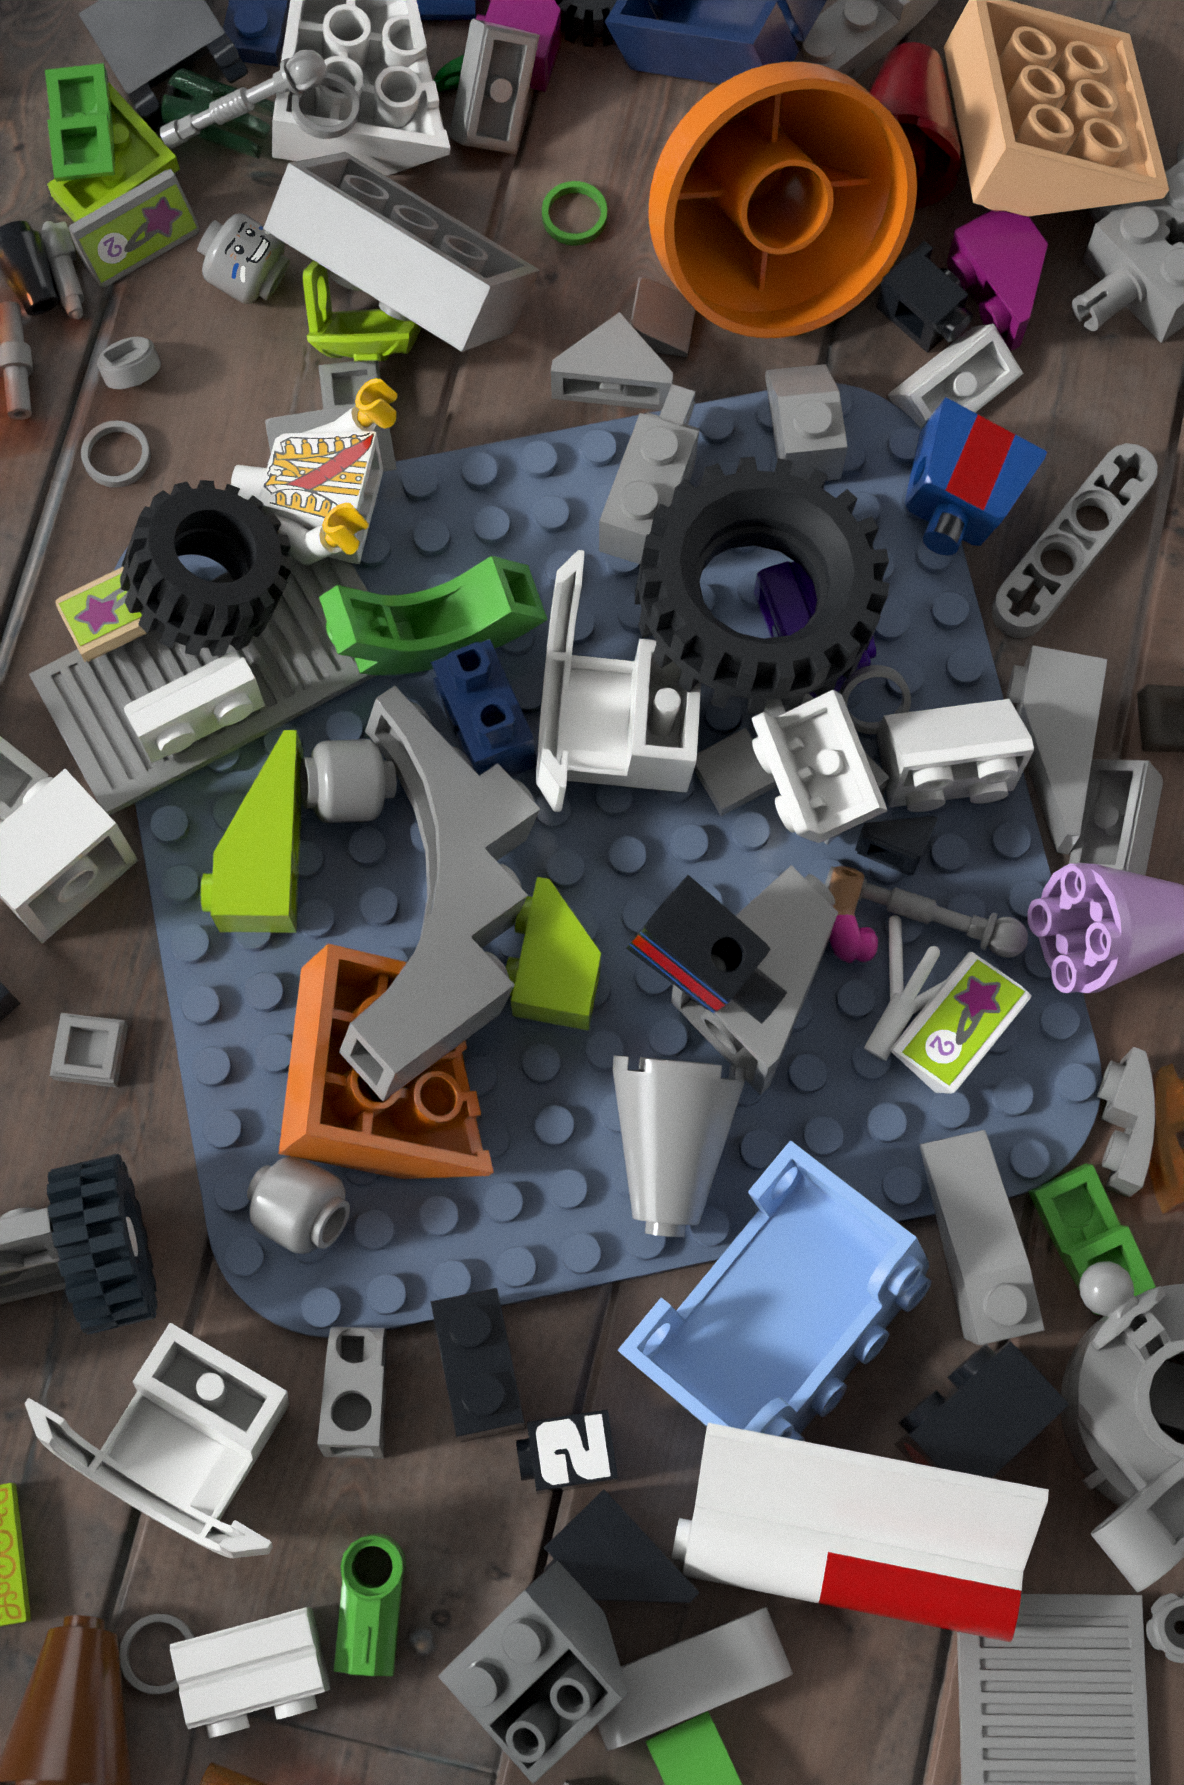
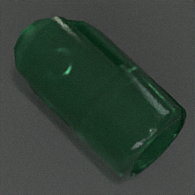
M179 69L173 74L168 84L181 90L180 96L184 99L164 95L161 107L162 119L165 124H168L189 114L197 115L209 109L211 102L234 92L238 88L186 69ZM263 99L255 103L253 111L273 117L275 102ZM245 113L222 124L261 139H267L271 128L268 123L249 113ZM217 123L201 129L200 134L196 135L257 159L260 158L263 150L262 147L247 138L217 128L219 125Z

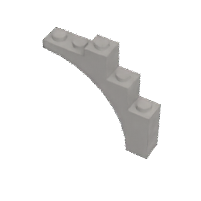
M396 686L376 697L365 732L378 746L383 756L387 760L393 761L396 775L414 809L426 855L427 902L421 936L414 954L387 991L350 1023L339 1051L382 1101L386 1100L501 1014L515 984L509 979L508 972L503 963L494 954L484 952L482 948L514 925L516 916L520 913L528 894L522 889L516 874L508 866L499 864L497 861L527 840L540 811L528 788L522 782L512 779L498 763L479 776L474 771L467 755L459 748L452 747L432 726L425 710L417 703L410 702Z

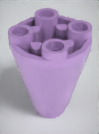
M1073 863L1054 872L1043 889L1042 897L1034 899L1029 905L1028 924L1032 933L1039 937L1043 955L1051 969L1055 987L1062 993L1101 992L1184 953V885L1098 864Z

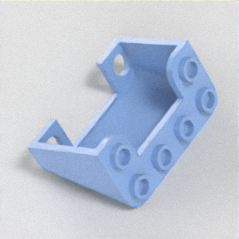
M790 1140L748 1191L759 1208L754 1217L677 1310L661 1297L618 1351L706 1427L708 1423L805 1441V1438L800 1435L816 1414L824 1417L836 1407L847 1389V1385L843 1382L859 1361L863 1364H868L877 1356L889 1337V1332L885 1328L901 1309L909 1312L917 1306L927 1293L931 1280L925 1276L929 1268V1261L916 1236Z

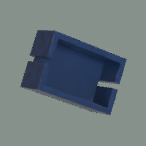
M617 0L605 23L630 70L722 84L730 78L756 67L780 62H793L799 52L794 40L805 41L827 0H649V2L648 0Z

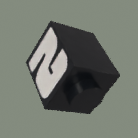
M608 1409L528 1421L529 1438L516 1440L521 1481L535 1479L537 1494L616 1483L618 1481Z

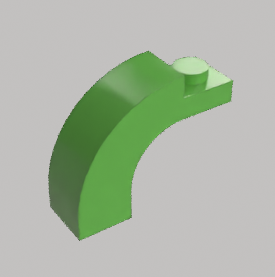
M496 556L488 557L465 573L444 584L415 593L382 595L336 585L319 596L327 620V634L335 645L337 653L339 655L355 657L360 674L398 675L433 669L431 662L447 656L452 651L475 642L481 643L488 639L491 640L494 649L548 620L529 566Z

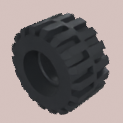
M200 480L195 489H192L187 481L174 485L171 495L164 490L155 495L150 507L145 506L139 515L121 565L124 567L120 576L121 590L128 591L125 604L129 612H140L142 614L138 625L147 634L153 630L158 631L162 634L159 643L171 649L174 642L186 646L185 654L199 656L202 648H209L212 656L226 654L229 645H232L237 651L248 646L252 636L258 638L265 630L288 584L287 579L292 571V559L287 557L291 545L287 535L277 534L281 522L274 513L265 515L261 511L264 503L252 495L249 500L239 496L240 488L227 484L225 490L216 489L214 481ZM183 555H200L210 558L222 565L229 572L233 581L216 583L201 579L186 569L178 557Z

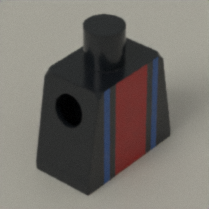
M689 875L668 895L626 947L632 954L712 1013L717 1012L732 1000L762 1024L787 994L786 990L757 968L771 950L768 944ZM711 954L717 955L723 960L726 972L715 967Z

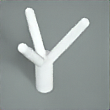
M897 915L889 918L890 1002L864 1046L866 1051L884 1061H887L891 1054L889 1049L901 1036L912 1015L923 1009L946 981L944 980L917 996L940 956L939 948L931 946L926 951L904 989L901 918Z

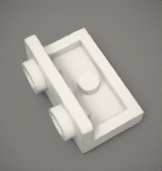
M230 652L130 702L124 707V711L151 763L167 755L186 749L193 742L224 726L243 720L250 713L264 707L265 704L257 681L245 658H239L236 652Z
M831 690L778 717L771 716L765 712L752 717V722L758 735L752 741L754 752L762 768L768 774L773 773L781 794L775 798L776 809L783 824L791 833L796 832L798 836L820 843L888 811L842 694Z

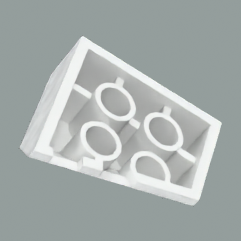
M290 0L282 60L292 58L294 54L301 50L316 51L325 61L327 73L337 74L353 85L359 97V115L353 128L346 134L332 139L317 138L303 131L294 120L292 114L293 93L291 91L283 94L276 93L272 120L273 158L300 161L347 152L381 174L388 176L450 155L447 131L443 128L439 110V96L436 83L432 80L426 54L427 44L417 0ZM319 85L313 89H308L299 101L302 114L310 122L319 126L340 124L348 118L352 110L348 96L342 90L330 85Z

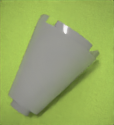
M614 1055L613 1076L632 1217L636 1220L646 1221L645 1233L685 1237L686 1225H699L745 1083L746 1067L730 1065L729 1078H721L722 1065L640 1057L639 1070L628 1069L629 1057Z

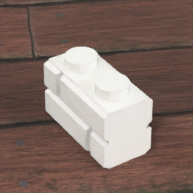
M305 1607L170 1644L185 1723L188 1729L206 1725L208 1738L249 1728L247 1713L274 1706L277 1720L317 1709L315 1694L331 1690L312 1607Z

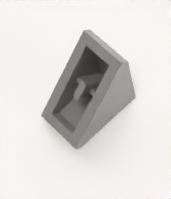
M620 312L554 358L551 365L552 399L662 410L673 384V372Z

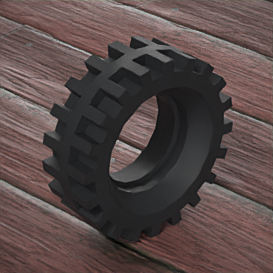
M743 457L739 460L736 473L726 476L718 463L705 467L700 486L695 488L685 479L675 487L671 505L667 507L660 504L654 514L650 534H646L635 588V604L641 605L642 609L638 623L642 638L648 636L655 638L656 646L653 658L660 668L674 662L682 669L678 682L680 687L690 693L700 682L714 689L711 704L725 709L729 695L748 699V714L764 712L767 700L781 699L785 712H788L800 706L807 693L813 691L819 697L833 690L841 675L849 679L857 669L863 652L868 649L880 620L881 611L888 597L890 583L883 582V576L889 564L887 549L874 550L873 542L879 529L873 517L871 516L857 522L852 515L858 499L848 489L837 498L824 490L828 475L814 469L808 481L790 475L793 462L790 460L778 458L775 470L771 472L757 471L755 457ZM758 546L779 551L801 565L814 583L817 596L815 613L804 628L789 636L763 639L737 633L716 619L704 603L700 587L702 571L713 557L731 548Z

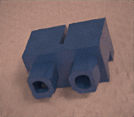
M488 639L481 643L475 642L431 662L437 675L436 678H433L434 688L455 735H457L461 750L471 761L474 771L480 776L498 763L512 777L535 768L537 761L534 737L491 640Z

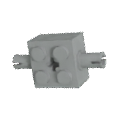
M1184 159L1165 172L1169 191L1163 199L1122 204L1095 224L1083 262L1101 281L1082 295H1078L1072 301L1073 312L1079 322L1091 313L1092 318L1084 324L1086 329L1090 331L1098 330L1103 323L1125 307L1138 318L1160 343L1184 326Z

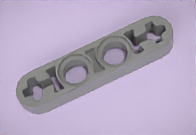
M1125 443L1114 447L1108 452L1002 583L992 604V618L995 626L1003 634L1012 638H1026L1037 633L1144 501L1157 477L1158 469L1154 456L1146 448L1137 444ZM1129 466L1135 468L1138 471L1136 479L1128 480L1116 498L1109 490L1113 487L1119 471H1124ZM1084 506H1096L1106 513L1109 526L1104 530L1089 531L1078 523L1076 511ZM1052 549L1061 550L1072 559L1073 570L1063 576L1050 574L1041 564V555ZM1033 582L1041 590L1036 595L1030 611H1025L1019 617L1010 613L1012 603L1021 601Z

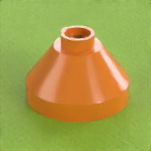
M780 62L750 69L730 78L706 94L690 109L669 137L655 168L649 196V226L656 255L670 280L694 309L707 320L723 329L756 338H783L813 331L842 317L860 304L881 283L882 278L890 271L908 237L916 206L917 177L913 153L903 129L891 112L861 84L848 75L833 68L807 62Z

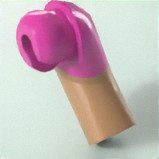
M837 866L833 869L828 886L836 902L833 907L838 911L829 940L834 954L842 961L849 964L854 959L860 962H868L876 955L878 937L870 927L859 928L854 914L865 876L854 868Z

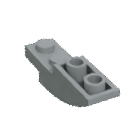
M838 0L818 16L804 42L794 40L799 52L793 62L820 64L833 68L855 80L894 47L940 0Z

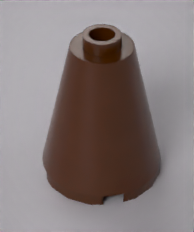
M71 1615L64 1617L63 1626L48 1630L0 1757V1785H132L118 1636L113 1632L104 1630L105 1620L93 1616Z

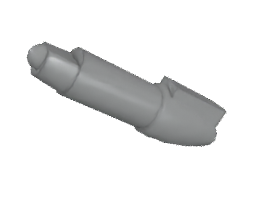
M47 221L42 226L41 234L49 268L61 304L70 318L80 319L83 316L81 304L85 298L73 264V260H76V251L65 221L59 223Z

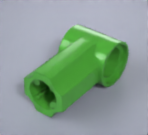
M381 1533L367 1534L351 1543L344 1552L340 1565L342 1586L334 1672L363 1676H394L402 1582L406 1569L405 1554L400 1544L392 1537ZM376 1546L389 1554L393 1570L387 1582L373 1586L366 1584L359 1578L356 1572L355 1561L359 1552L365 1547Z

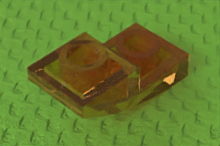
M1173 1064L1159 1068L1152 1075L1155 1097V1125L1148 1171L1162 1214L1184 1207V1147L1181 1148L1177 1140L1184 1137V1077L1178 1078Z

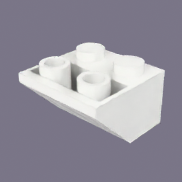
M1010 699L883 715L877 734L882 769L890 777L886 786L889 807L907 805V809L911 812L937 809L946 803L945 800L970 797V801L977 804L1001 800L1008 796L1009 791H1014L1034 751L1032 737Z

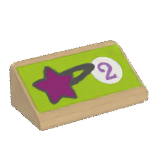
M124 567L83 585L56 600V607L84 662H89L147 634L138 625L142 614L140 612L130 613L125 604L128 591L121 590L120 576Z

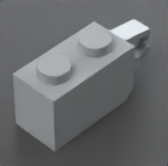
M672 384L659 416L648 412L646 414L639 413L599 520L600 552L640 564L646 534H650L655 512L660 504L667 507L671 505L677 485L685 479L690 481L697 458L700 430L688 425L694 410L695 391Z

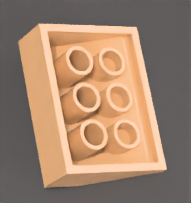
M1009 0L968 1L944 45V52L973 203L983 205L993 211H1007L1028 217L1163 199L1169 191V186L1130 34Z

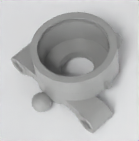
M1105 1261L1089 1266L1082 1274L1080 1280V1296L1085 1306L1094 1313L1103 1315V1317L1093 1324L1079 1340L1067 1363L1060 1395L1069 1405L1061 1412V1420L1070 1451L1077 1465L1086 1476L1081 1481L1089 1490L1096 1488L1106 1498L1119 1506L1116 1511L1091 1532V1535L1136 1592H1140L1160 1579L1184 1557V1445L1175 1442L1160 1429L1151 1412L1149 1397L1153 1376L1164 1361L1176 1354H1184V1284L1159 1286L1134 1296L1133 1281L1128 1271L1118 1264Z

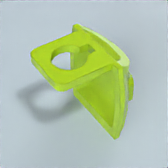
M313 260L303 271V287L309 326L307 340L319 352L330 358H354V362H380L387 360L391 354H408L420 333L421 326L413 321H402L393 318L381 309L332 312L327 268Z

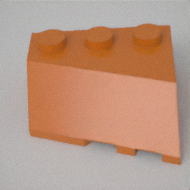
M327 944L301 968L278 1154L399 1179L489 1176L494 1173L489 1150H483L476 1120L481 1115L477 1092L470 1091L462 1052L467 1049L466 1041H463L384 1101L378 1097L339 1053L350 1023L387 991L407 962Z

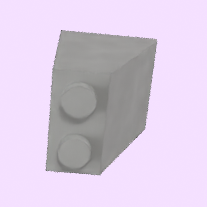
M792 865L736 915L738 919L766 942L771 949L757 968L787 991V994L772 1014L760 1024L732 1000L717 1012L712 1013L675 985H673L671 1003L732 1066L746 1067L745 1080L760 1095L770 1087L827 947L838 911L833 907L836 903L835 898L829 889L812 874H808L804 878ZM711 954L715 967L726 972L723 960L719 956Z

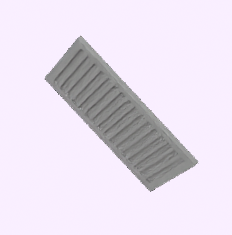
M289 554L287 555V557L292 559V571L287 579L288 584L265 630L258 638L252 636L248 646L237 651L232 645H229L226 654L236 652L239 658H245L257 681L265 706L250 713L243 720L224 726L193 742L186 749L167 755L151 763L126 716L124 707L130 702L224 655L212 656L209 648H202L199 656L185 654V645L174 642L171 649L159 643L162 634L153 630L149 634H145L89 662H84L79 650L76 649L29 674L97 802L109 816L377 676L360 674L355 657L339 655L337 653L335 645L327 634V620L319 596L336 585L367 591L352 563L327 557L310 565H304ZM229 572L210 580V582L216 583L233 581Z
M1021 1594L1016 1629L1011 1642L957 1632L961 1785H1151L1142 1595Z

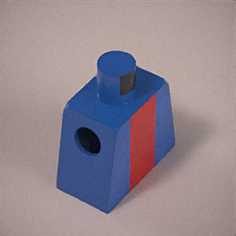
M945 397L919 433L905 498V506L908 511L929 522L923 535L925 546L937 554L946 556L955 554L962 540L974 546H981L1006 517L1044 461L1047 451Z

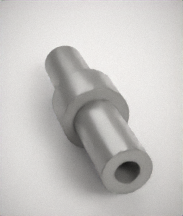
M6 301L0 303V377L4 378L8 417L14 420H23L32 415L28 377L33 373L31 347L24 342L21 307L16 302Z

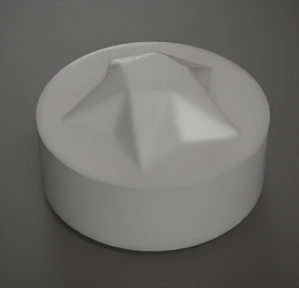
M130 337L108 346L100 354L97 366L105 384L109 388L126 389L139 386L153 377L160 369L161 361L150 339Z

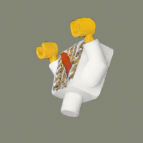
M375 378L366 382L356 395V405L335 421L302 433H285L277 437L267 468L236 465L233 470L231 485L240 488L238 495L247 500L252 495L264 503L261 511L265 515L271 513L276 515L281 522L277 534L288 536L291 545L288 554L301 564L310 565L327 557L360 564L384 470L377 433L373 431L376 425L384 429L390 428L394 425L397 417L396 410L389 405L396 401L397 393L381 379Z

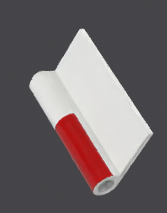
M708 1423L693 1519L679 1518L672 1559L685 1562L683 1575L691 1578L1011 1642L1019 1614L1023 1571L1048 1503L1049 1490Z

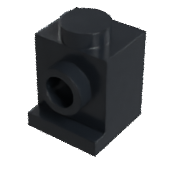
M923 241L882 278L876 308L928 353L944 338L948 342L955 340L969 325L973 314L965 308L968 293L964 291L960 280L948 269L938 268L930 261L933 248L926 241Z

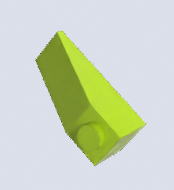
M283 730L213 853V872L203 873L202 911L210 912L219 932L296 933L302 805L300 764L304 756L297 730Z

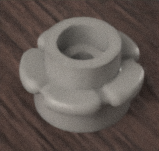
M1170 1593L1161 1596L1152 1605L1151 1613L1153 1616L1152 1619L1147 1621L1146 1632L1149 1642L1154 1649L1163 1650L1166 1658L1170 1661L1184 1663V1633L1178 1634L1174 1630V1624L1177 1621L1184 1622V1595L1177 1597V1595Z

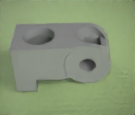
M331 1327L317 1443L324 1457L384 1459L386 1434L384 1424L387 1390L385 1387L387 1361L386 1328Z

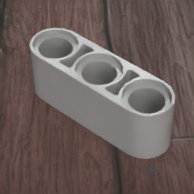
M768 1608L759 1609L620 1666L628 1694L597 1723L606 1750L610 1751L791 1676L793 1671Z

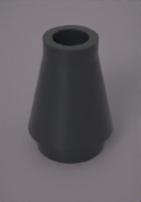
M14 221L1 226L0 276L20 300L28 315L35 316L50 311L57 306L60 299L54 289L42 234L34 231L27 221Z

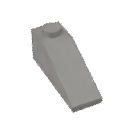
M1033 645L1024 666L1014 665L1012 668L1007 699L1017 703L1016 711L1032 737L1034 751L1027 763V767L1056 853L1069 855L1081 832L1107 659Z
M980 1130L919 1144L964 1339L977 1345H983L1044 1331L1029 1261L986 1131Z

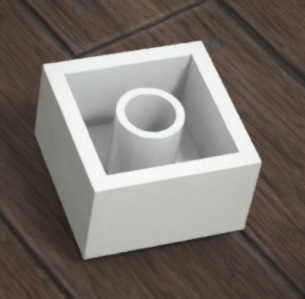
M66 769L54 778L46 777L37 782L24 796L23 805L4 821L0 819V898L41 943H44L139 861L116 822Z

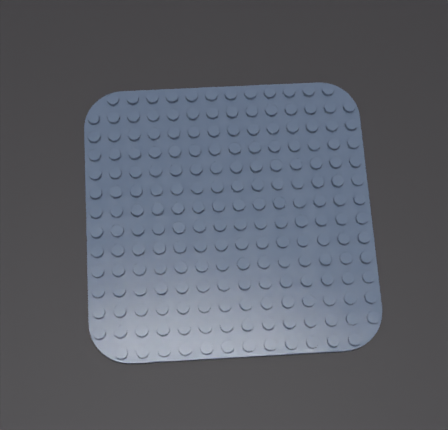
M836 383L840 392L848 448L841 479L826 481L824 490L837 498L848 489L858 498L852 513L853 517L857 522L871 516L873 517L879 528L873 542L874 550L887 549L889 564L883 576V582L890 583L888 597L873 634L876 657L870 659L871 665L890 667L903 676L911 695L909 712L1004 700L962 542L958 551L953 555H940L931 551L923 543V535L929 522L909 512L905 506V498L921 428L902 409L887 399L859 387ZM767 390L694 405L688 425L700 429L697 458L689 481L695 488L701 485L705 467L718 463L725 476L735 474L739 460L743 457H755L757 471L774 472L777 457ZM661 411L651 413L659 416ZM639 415L395 461L397 469L384 471L382 474L360 564L352 563L367 591L382 595L410 594L436 587L460 576L490 556L504 558L529 566L548 620L515 640L496 648L495 651L534 737L536 761L547 640L557 570L578 550L584 551L582 587L577 610L572 655L634 661L639 639L655 640L653 636L642 638L638 627L642 609L641 605L635 604V588L640 564L599 551V520ZM758 546L728 549L713 557L702 571L700 587L704 603L716 619L737 633L763 639L771 638L754 595L756 575L763 568L786 561H794L779 551ZM127 548L120 557L114 571L122 567ZM183 555L178 557L186 569L207 581L228 572L222 565L204 556ZM434 669L398 675H377L135 802L211 1249L225 1279L250 1308L277 1326L298 1334L328 1339L331 1327L386 1328V1331L434 1321L430 1301L497 1288L501 1306L715 1262L758 1212L759 1208L748 1191L790 1140L893 1220L900 1223L935 1215L919 1144L985 1130L1008 1199L1015 1198L1052 1179L1075 1157L1085 1143L1098 1112L1100 1098L1097 1097L1102 1081L1101 1063L1084 995L1081 992L1062 993L1055 987L1051 969L1045 961L1039 937L1032 933L1028 924L1029 905L1034 899L1042 897L1043 889L1050 880L1051 873L1024 773H1022L1014 791H1009L1008 796L1001 800L977 804L972 803L970 797L945 800L946 803L943 806L924 812H911L907 809V805L889 807L885 789L883 800L887 807V812L842 832L827 845L824 841L817 843L798 836L796 832L791 833L785 827L775 805V798L781 795L777 784L775 788L721 816L695 771H693L687 792L567 781L561 812H554L536 784L535 767L511 778L522 782L528 788L540 811L527 840L497 862L508 866L516 874L522 889L528 896L533 897L537 877L550 879L601 952V972L589 1031L514 1017L511 1007L512 996H509L501 1014L465 1040L467 1049L462 1052L470 1091L477 1092L481 1115L476 1120L483 1150H489L494 1173L489 1176L399 1179L310 1161L342 1180L346 1191L345 1200L350 1205V1214L343 1231L329 1247L325 1249L318 1247L307 1254L294 1253L254 1229L250 1221L251 1201L247 1198V1191L252 1178L260 1168L265 1165L272 1167L279 1159L286 1157V1155L278 1153L301 968L327 944L408 962L420 940L427 902L425 849L414 809L396 775L395 797L385 798L381 814L369 822L323 823L318 819L313 808L305 809L302 803L296 933L219 932L210 912L202 911L203 873L213 872V853L283 730H297L304 751L303 757H310L313 748L322 741L371 740L365 730L375 699L396 686L410 702L417 703L425 710L432 726L452 747H457L461 750L457 735H455L434 688L433 678H436L437 675ZM884 677L868 678L853 688L848 697L847 707L849 712L861 721L879 722L882 721L883 715L894 714L898 709L902 699V691L890 679ZM701 683L697 753L744 728L747 729L752 739L758 737L752 722V717L758 714H748V699L729 695L725 709L711 704L715 690ZM856 731L863 750L882 769L877 734H865ZM924 816L938 817L914 875L910 874L908 876L859 855L855 851L865 823ZM791 865L804 878L808 874H812L824 885L831 866H846L862 872L865 879H868L867 883L888 890L897 887L936 900V904L939 907L973 917L974 914L989 919L990 915L994 912L998 914L996 919L1012 917L1019 920L1025 926L1028 932L1026 948L1019 955L1006 958L994 954L988 945L986 950H982L980 948L981 940L966 936L967 932L934 921L924 924L923 922L888 912L885 905L861 898V901L858 900L854 913L858 927H870L874 930L875 935L878 937L876 955L868 962H860L854 959L849 964L834 954L830 940L828 941L770 1087L760 1095L745 1080L699 1225H686L685 1237H669L645 1233L646 1221L633 1219L613 1076L614 1055L629 1057L628 1069L639 1070L640 1057L722 1065L721 1078H729V1067L731 1064L671 1003L673 984L626 949L663 901L687 875L697 881L735 916ZM893 915L899 916L902 923L904 989L928 948L936 946L940 950V956L917 996L946 980L968 952L975 953L1020 984L1032 995L961 1086L952 1094L935 1093L892 1052L887 1061H884L864 1049L865 1044L890 1002L889 918ZM514 923L511 928L482 949L484 952L494 954L506 968L509 956L520 958L525 935L515 933ZM918 1011V1012H916V1013H914V1014L912 1015V1017H911V1019L909 1020V1022H908L907 1026L905 1027L904 1031H905V1030L907 1029V1027L911 1024V1022L916 1018V1016L920 1013V1011Z

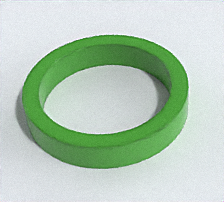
M580 181L561 183L550 190L543 201L542 222L544 228L553 239L562 244L571 246L587 244L599 237L607 224L608 209L606 200L597 188L588 183ZM580 193L592 198L597 203L601 215L598 222L590 230L578 234L566 233L558 229L550 220L549 210L552 204L563 195Z

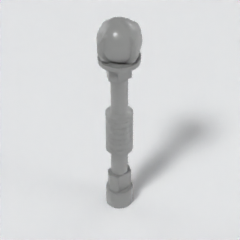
M301 50L294 54L292 58L282 60L280 70L273 73V78L250 89L241 87L211 102L209 109L197 115L189 114L160 128L161 138L168 148L173 149L200 134L201 129L214 123L219 125L225 124L253 110L255 103L276 93L283 94L291 91L299 95L307 89H313L319 86L325 79V61L314 50Z
M831 866L825 882V886L827 888L830 883L833 869L835 868L833 866ZM864 878L858 899L860 901L861 898L885 905L888 912H893L894 914H899L924 924L934 921L967 932L966 936L981 940L980 948L982 950H986L988 945L994 954L1001 957H1015L1022 953L1027 946L1028 932L1025 926L1015 918L1001 917L996 919L998 914L994 912L990 915L989 919L974 914L973 917L939 907L934 899L897 887L888 890L867 883L868 879Z

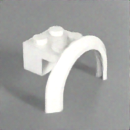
M578 550L556 573L542 689L536 784L554 812H561L567 781L687 792L697 761L701 683L699 682L689 693L678 685L682 671L679 666L671 662L665 667L660 668L653 658L656 640L639 639L634 661L572 655L584 564V551Z
M169 1323L133 1380L137 1393L101 1450L78 1435L64 1418L30 1398L25 1402L35 1434L49 1451L105 1490L154 1520L197 1544L228 1558L267 1555L272 1550V1542L236 1520L233 1521L232 1525L221 1522L220 1519L288 1409L289 1399L285 1389Z

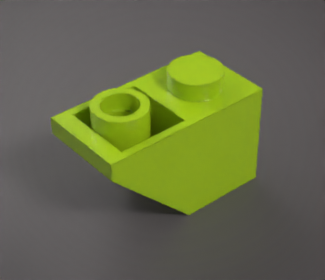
M537 877L533 897L527 896L520 913L516 916L515 933L525 935L520 958L509 956L506 964L509 979L515 984L509 995L512 996V1014L514 1017L589 1031L601 972V952L551 880Z

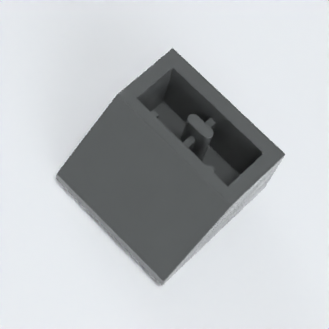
M558 1560L530 1584L438 1675L442 1682L532 1784L539 1780L628 1694L605 1612Z

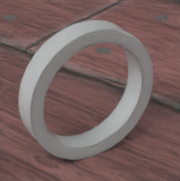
M326 72L325 79L320 85L334 86L348 96L352 105L348 118L334 126H319L310 122L302 114L299 107L300 98L307 90L299 95L293 93L292 114L298 126L309 135L322 139H332L349 132L357 122L359 97L349 81L337 74Z
M116 420L104 422L88 433L82 444L81 458L87 473L94 481L107 487L116 488L128 486L143 476L149 466L151 452L145 435L138 427L125 421ZM113 432L128 433L134 436L142 445V455L138 464L130 472L120 476L101 474L93 468L90 462V454L94 444L104 435Z
M871 665L856 670L849 679L844 681L839 692L842 694L847 707L848 697L857 684L868 678L884 677L894 681L902 691L901 703L894 714L909 712L911 705L910 691L903 676L896 670L883 665ZM849 712L856 731L865 734H878L881 721L864 722L855 718Z
M153 1614L135 1622L122 1639L119 1650L121 1670L127 1681L142 1692L164 1694L179 1688L176 1679L163 1686L146 1684L134 1674L129 1663V1649L133 1638L142 1628L149 1624L165 1622L178 1628L186 1640L195 1638L187 1624L171 1615Z

